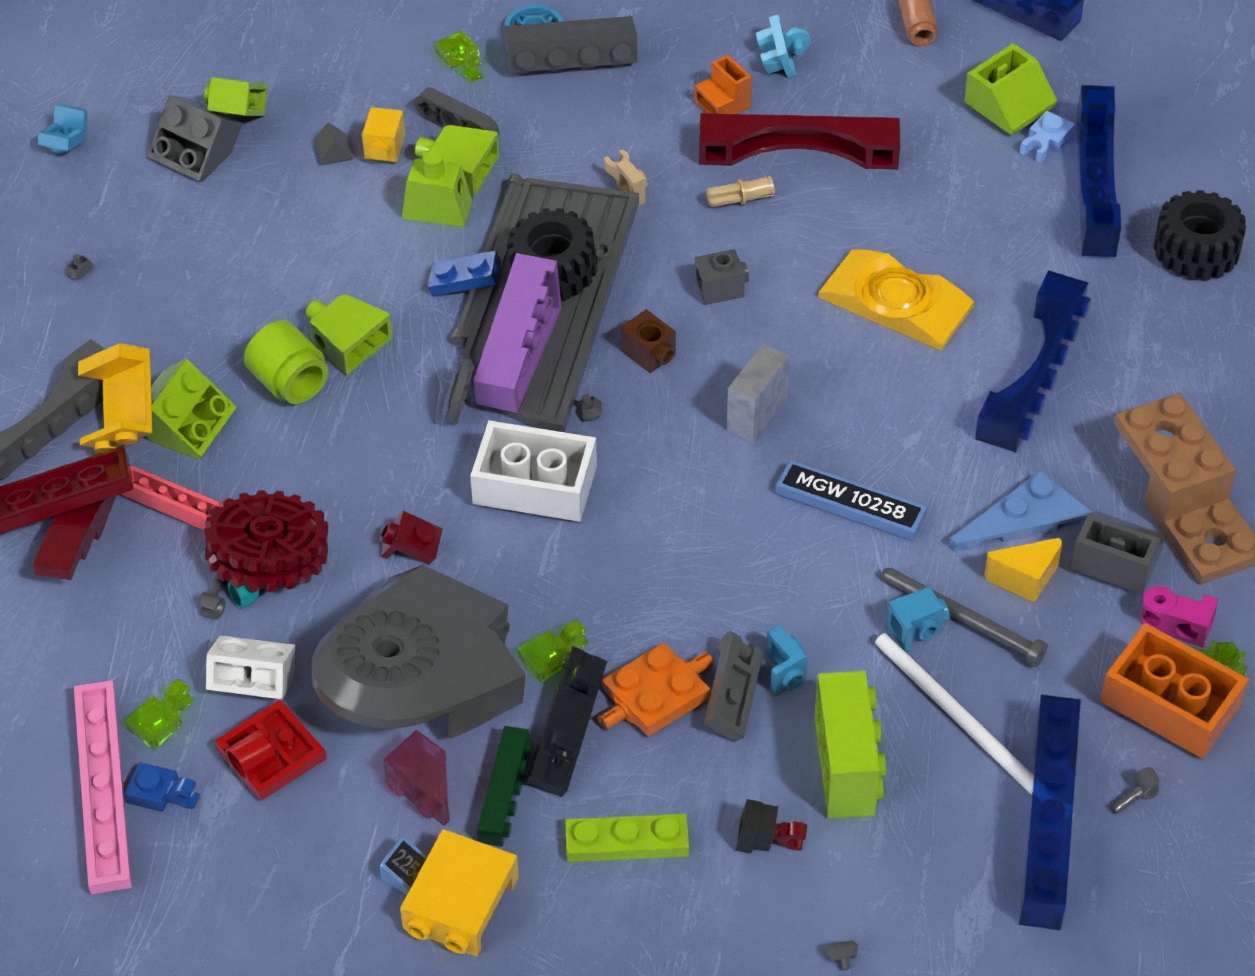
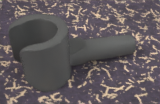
M217 573L208 593L203 592L200 595V604L203 606L201 608V615L215 620L221 617L225 608V599L218 597L223 581L217 578Z
M1143 768L1133 776V781L1137 787L1111 805V809L1115 814H1118L1142 797L1144 799H1152L1157 796L1159 792V779L1153 768Z

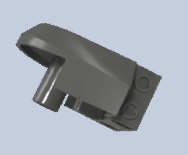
M420 565L389 577L320 640L312 655L311 684L321 702L332 712L361 726L374 727L381 730L412 727L448 713V737L452 739L523 703L526 674L505 646V639L510 628V624L507 622L508 604L425 565Z

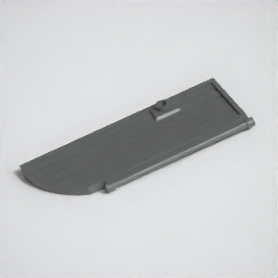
M511 174L507 183V191L484 253L496 251L501 259L497 284L470 289L457 327L453 330L450 341L456 346H462L463 343H466L462 358L463 356L471 358V361L474 362V368H478L484 345L488 339L511 270L507 251V239L510 238L509 232L512 228H517V222L521 218L527 219L528 214L534 211L538 214L542 212V209L549 208L550 211L562 208L565 213L573 211L577 213L578 218L583 217L593 231L598 262L596 276L592 277L593 282L589 287L583 286L582 293L578 295L573 293L570 295V299L567 300L561 298V312L518 413L499 409L510 417L529 426L565 433L637 212L639 193L533 178L523 179L519 174ZM552 253V254H548V255H546V256H555V255H558V254H560V253Z

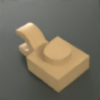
M623 149L619 150V162H614L608 156H605L604 169L617 180V189L639 193L638 206L644 204L645 188H647L648 183L643 171L636 169L629 161V154Z

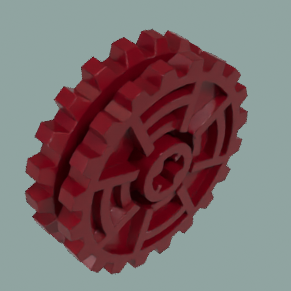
M259 490L256 495L251 496L246 492L241 493L237 500L231 498L224 500L223 507L216 506L212 509V517H207L205 521L206 528L204 529L206 541L205 560H208V567L211 571H217V578L221 581L231 580L233 587L239 588L245 585L249 586V591L257 592L260 588H266L268 592H276L278 587H285L287 590L295 588V583L297 582L306 584L311 581V574L319 575L322 571V564L327 563L328 521H324L325 514L322 510L315 511L314 503L311 501L303 503L301 502V496L296 494L287 497L284 496L283 491L267 494L265 490Z

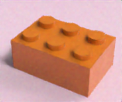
M1144 623L1105 674L1100 702L1204 759L1242 707L1249 678Z

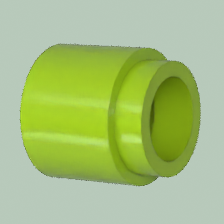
M278 320L264 326L252 337L245 349L244 364L246 368L277 399L286 400L291 404H301L313 398L323 388L328 378V366L325 363L323 353L289 321Z

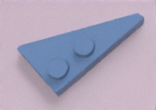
M1039 471L950 537L949 548L953 551L961 549L970 550L979 548L981 541L1000 537L1002 542L1026 538L1039 532L1049 533L1057 531L1058 525L1079 521L1080 525H1083L1087 515L1092 513V511L1042 471Z

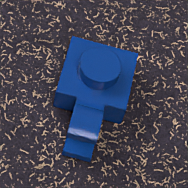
M140 762L124 792V797L128 804L164 812L168 802L187 809H194L200 794L193 792L196 782L188 778H178L177 771Z

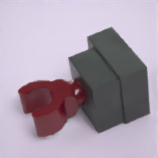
M746 799L739 822L735 851L750 854L753 848L769 851L773 840H776L788 849L801 851L803 840H806L808 825L796 821L776 824L778 806Z

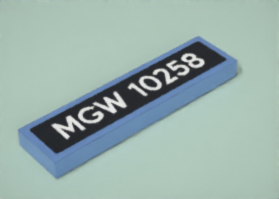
M793 460L789 461L776 484V494L911 541H914L927 515V506Z

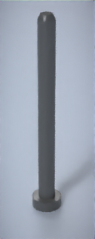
M885 568L881 574L885 582L908 594L927 588V586L893 568ZM933 590L938 599L945 601L951 617L1025 655V662L1027 664L1037 667L1044 658L1048 648L1046 642L1037 639L1033 643Z

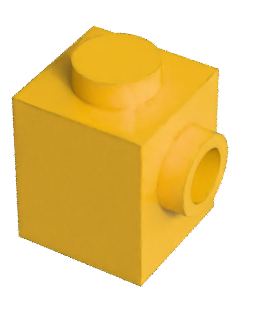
M371 107L362 132L364 159L397 162L405 138L403 111Z

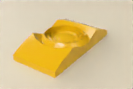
M852 249L818 294L820 299L942 351L974 307V301L942 276L916 273L911 269L905 268L889 253L865 249Z

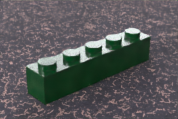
M504 726L477 827L478 842L503 847L505 837H510L512 823H509L511 816L515 817L517 802H515L516 795L520 796L522 781L520 779L521 775L526 774L528 760H525L526 755L531 754L533 740L529 739V729Z

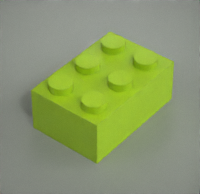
M866 671L818 673L814 720L827 819L875 816L877 800L884 798L882 777H886V759L884 753L878 752L877 743H881V725L879 719H874L872 711L876 710V691L874 686H868Z

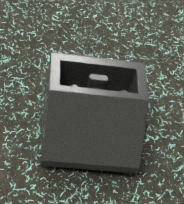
M169 95L147 157L203 182L232 153L243 123L220 112L208 111L207 106L194 100Z
M1094 511L1087 515L1075 541L1070 569L1143 594L1166 542L1167 535Z

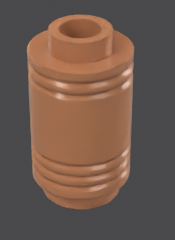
M899 0L908 40L916 46L931 44L938 34V26L931 0Z

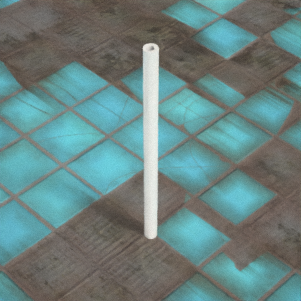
M886 633L877 638L875 645L1062 825L1067 824L1073 818L1074 813L897 643Z

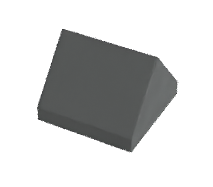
M328 122L314 139L320 165L353 159L346 133Z

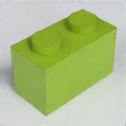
M211 77L210 83L205 88L204 95L205 102L208 103L207 110L244 116H265L268 83Z

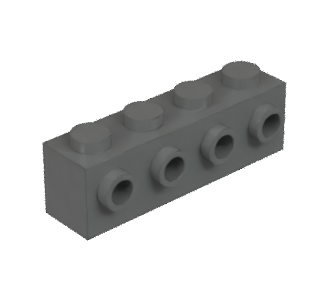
M632 16L504 26L505 52L509 73L530 74L533 71L540 70L559 72L565 68L580 67L582 69H593L602 65L622 67L629 63H638L637 32Z

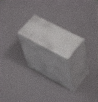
M764 344L753 355L728 387V432L754 443L787 399L789 355Z

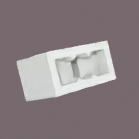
M220 635L207 653L206 690L283 699L294 681L295 645Z

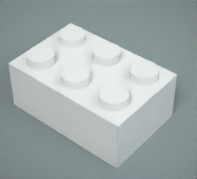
M488 420L470 475L473 504L581 522L597 467L596 437Z

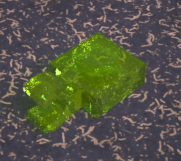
M463 31L434 42L436 53L451 69L460 65L465 77L471 83L483 78L477 69V66L481 65V61L478 58V46Z
M578 619L569 622L557 637L548 630L519 647V658L541 683L562 670L566 654L572 646L581 649L588 643V640L583 636L587 632L586 628Z
M177 679L168 687L162 701L152 695L124 721L127 730L150 748L156 750L182 725L178 714L187 709L194 701L193 697L187 694L190 687L180 679Z

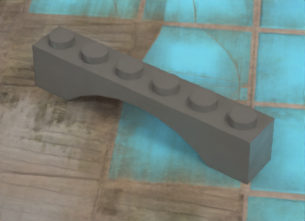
M90 339L66 357L55 388L46 400L29 416L15 425L0 431V481L10 476L16 468L30 457L35 456L44 446L57 436L62 435L67 428L84 415L90 413L95 406L103 401V380L78 376V362L105 350V348Z

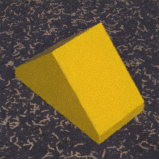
M1060 538L988 552L984 573L986 581L1035 603L1058 568L1062 541Z

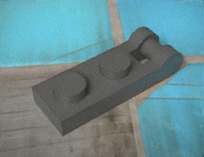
M729 631L722 637L718 649L721 654L704 725L736 742L744 738L763 650L754 644H744L739 635Z

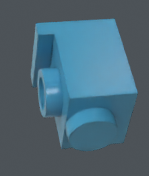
M927 587L890 601L886 625L900 647L905 652L911 651L913 642L931 639L941 632L943 622L950 619V613L945 601L938 599L931 587Z

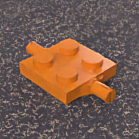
M663 642L602 679V690L614 701L615 707L598 716L599 724L607 731L610 727L624 719L637 725L648 737L710 699V688L697 674L713 666V658L707 651H704L688 662L679 658Z

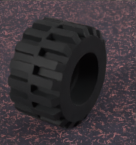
M1197 190L1196 193L1185 191L1182 192V196L1177 194L1172 196L1170 202L1166 201L1163 204L1159 214L1153 244L1156 258L1158 261H1163L1162 266L1167 270H1174L1173 274L1179 277L1181 275L1188 276L1187 279L1190 280L1201 278L1202 281L1210 280L1212 276L1220 278L1223 277L1224 272H1231L1234 265H1237L1246 231L1245 215L1240 214L1241 209L1239 206L1232 205V200L1227 197L1221 198L1218 193L1212 192L1209 194L1205 193L1204 190Z
M549 208L542 209V212L538 214L534 211L528 214L527 219L521 218L517 222V228H512L509 232L510 238L507 239V251L510 267H512L516 253L557 261L560 296L563 300L570 299V295L573 293L576 295L582 293L583 286L589 287L593 282L592 277L596 276L598 265L593 231L583 217L578 218L577 213L573 211L565 213L562 208H557L556 211H550ZM552 253H560V254L555 255V256H546V255L552 254Z

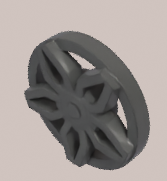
M463 356L458 374L455 376L449 397L446 422L458 424L461 410H463L467 387L474 370V362L469 357Z

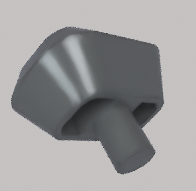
M75 254L73 256L74 260L66 269V274L71 278L80 279L93 268V263L87 257Z
M587 394L582 396V419L586 421L598 419L602 412V402L594 396L589 397Z
M853 940L831 944L827 947L825 953L831 962L840 961L842 970L850 969L848 959L857 956L858 944Z

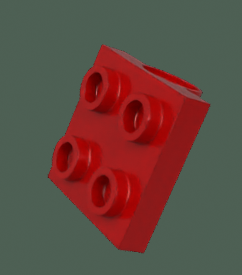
M281 700L276 701L215 740L216 750L260 801L327 759L325 749Z

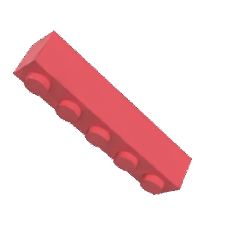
M130 465L133 490L121 494L124 497L202 530L206 528L205 521L207 517H212V509L216 506L223 507V503Z

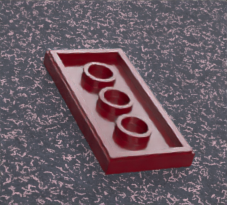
M125 446L0 486V534L133 490L129 456Z

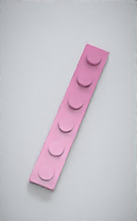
M113 680L74 686L88 887L91 894L132 888L115 686Z

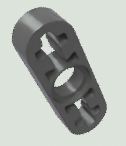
M426 88L414 99V106L417 112L424 119L442 128L447 125L495 131L498 132L499 136L498 125L490 116L434 88Z

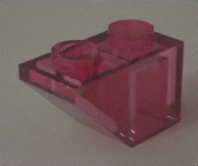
M415 730L383 760L385 783L395 795L400 797L404 795L412 801L424 817L428 819L433 817L445 826L450 821L446 752L418 730Z

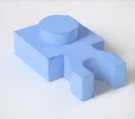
M1046 110L1029 129V136L1021 143L1020 154L1026 155L1030 150H1037L1036 161L1042 163L1046 159L1048 149L1057 152L1074 133L1075 123Z

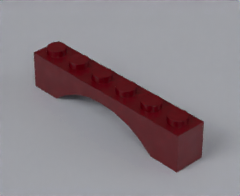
M700 113L699 165L733 166L746 158L765 152L784 149H806L840 156L864 169L898 170L900 118Z

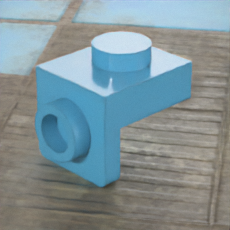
M60 103L55 105L54 123L38 132V145L50 147V150L56 153H68L71 149L85 142L87 110Z
M781 625L768 631L766 655L776 665L771 671L770 690L775 695H779L786 690L797 688L806 679L808 656L804 652L800 641L795 636H790Z

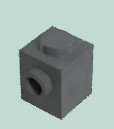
M735 249L695 257V284L704 305L744 297V283L749 282V273L746 263L740 262Z

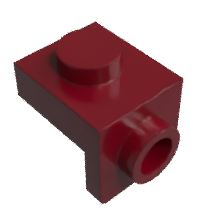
M402 511L393 522L388 521L382 529L380 541L383 542L380 556L388 559L398 550L430 565L437 556L442 528L406 511Z

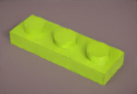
M687 813L565 819L567 862L689 857Z

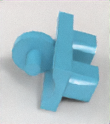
M777 14L769 17L771 27L756 32V37L762 51L760 55L767 74L769 75L784 69L789 78L797 75L792 54L802 55L809 48L811 39L809 33L804 29L792 27L788 32L783 31L780 17Z

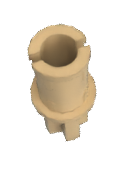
M771 176L746 181L736 179L734 184L708 188L706 191L707 202L711 207L738 202L741 205H746L747 201L774 197L775 194Z

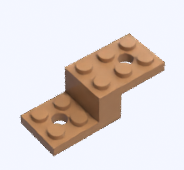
M1179 392L1115 414L1114 425L1150 475L1144 505L1163 533L1167 535L1168 540L1199 585L1255 566V534L1229 499L1237 470L1182 394ZM1166 430L1171 432L1174 436L1167 437L1165 435L1158 434L1157 431ZM1211 537L1218 538L1224 544L1217 546L1213 543H1208L1205 539Z

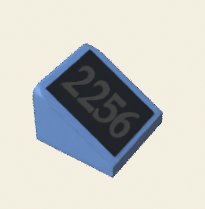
M401 837L380 864L381 881L407 895L427 856L409 840Z

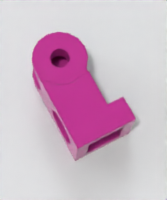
M1154 586L1147 589L1143 595L1140 619L1142 624L1147 623L1173 638L1204 648L1215 620L1219 599L1204 594L1200 602L1181 595H1175L1167 587Z

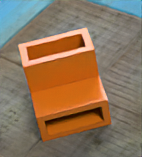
M727 54L711 62V78L694 85V101L707 113L738 114L751 107L752 76Z

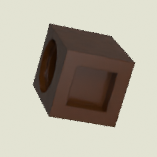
M645 309L621 326V351L646 371L652 373L661 365L668 364L676 355V331Z

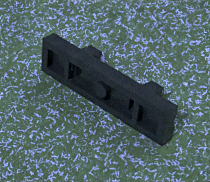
M572 646L567 652L526 782L560 797H563L568 791L606 668V660L590 655L575 646Z

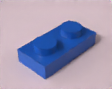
M496 251L433 262L428 289L432 296L496 285L501 259Z

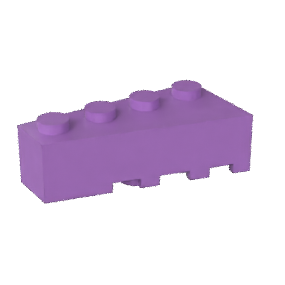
M516 253L488 339L483 348L478 368H474L470 386L475 390L477 405L518 413L562 309L557 261Z

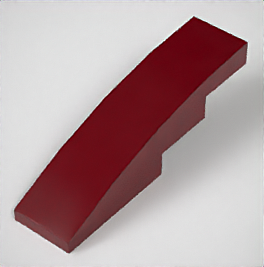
M116 496L56 515L32 565L35 575L72 580L79 560H86L93 539H100Z

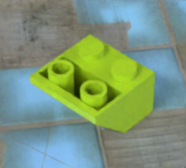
M1014 43L967 73L964 102L1011 136L1042 116L1046 110L1049 111L1057 105L1058 100L1038 60Z
M185 358L165 368L151 386L152 433L146 435V437L154 444L198 459L202 457L237 407Z

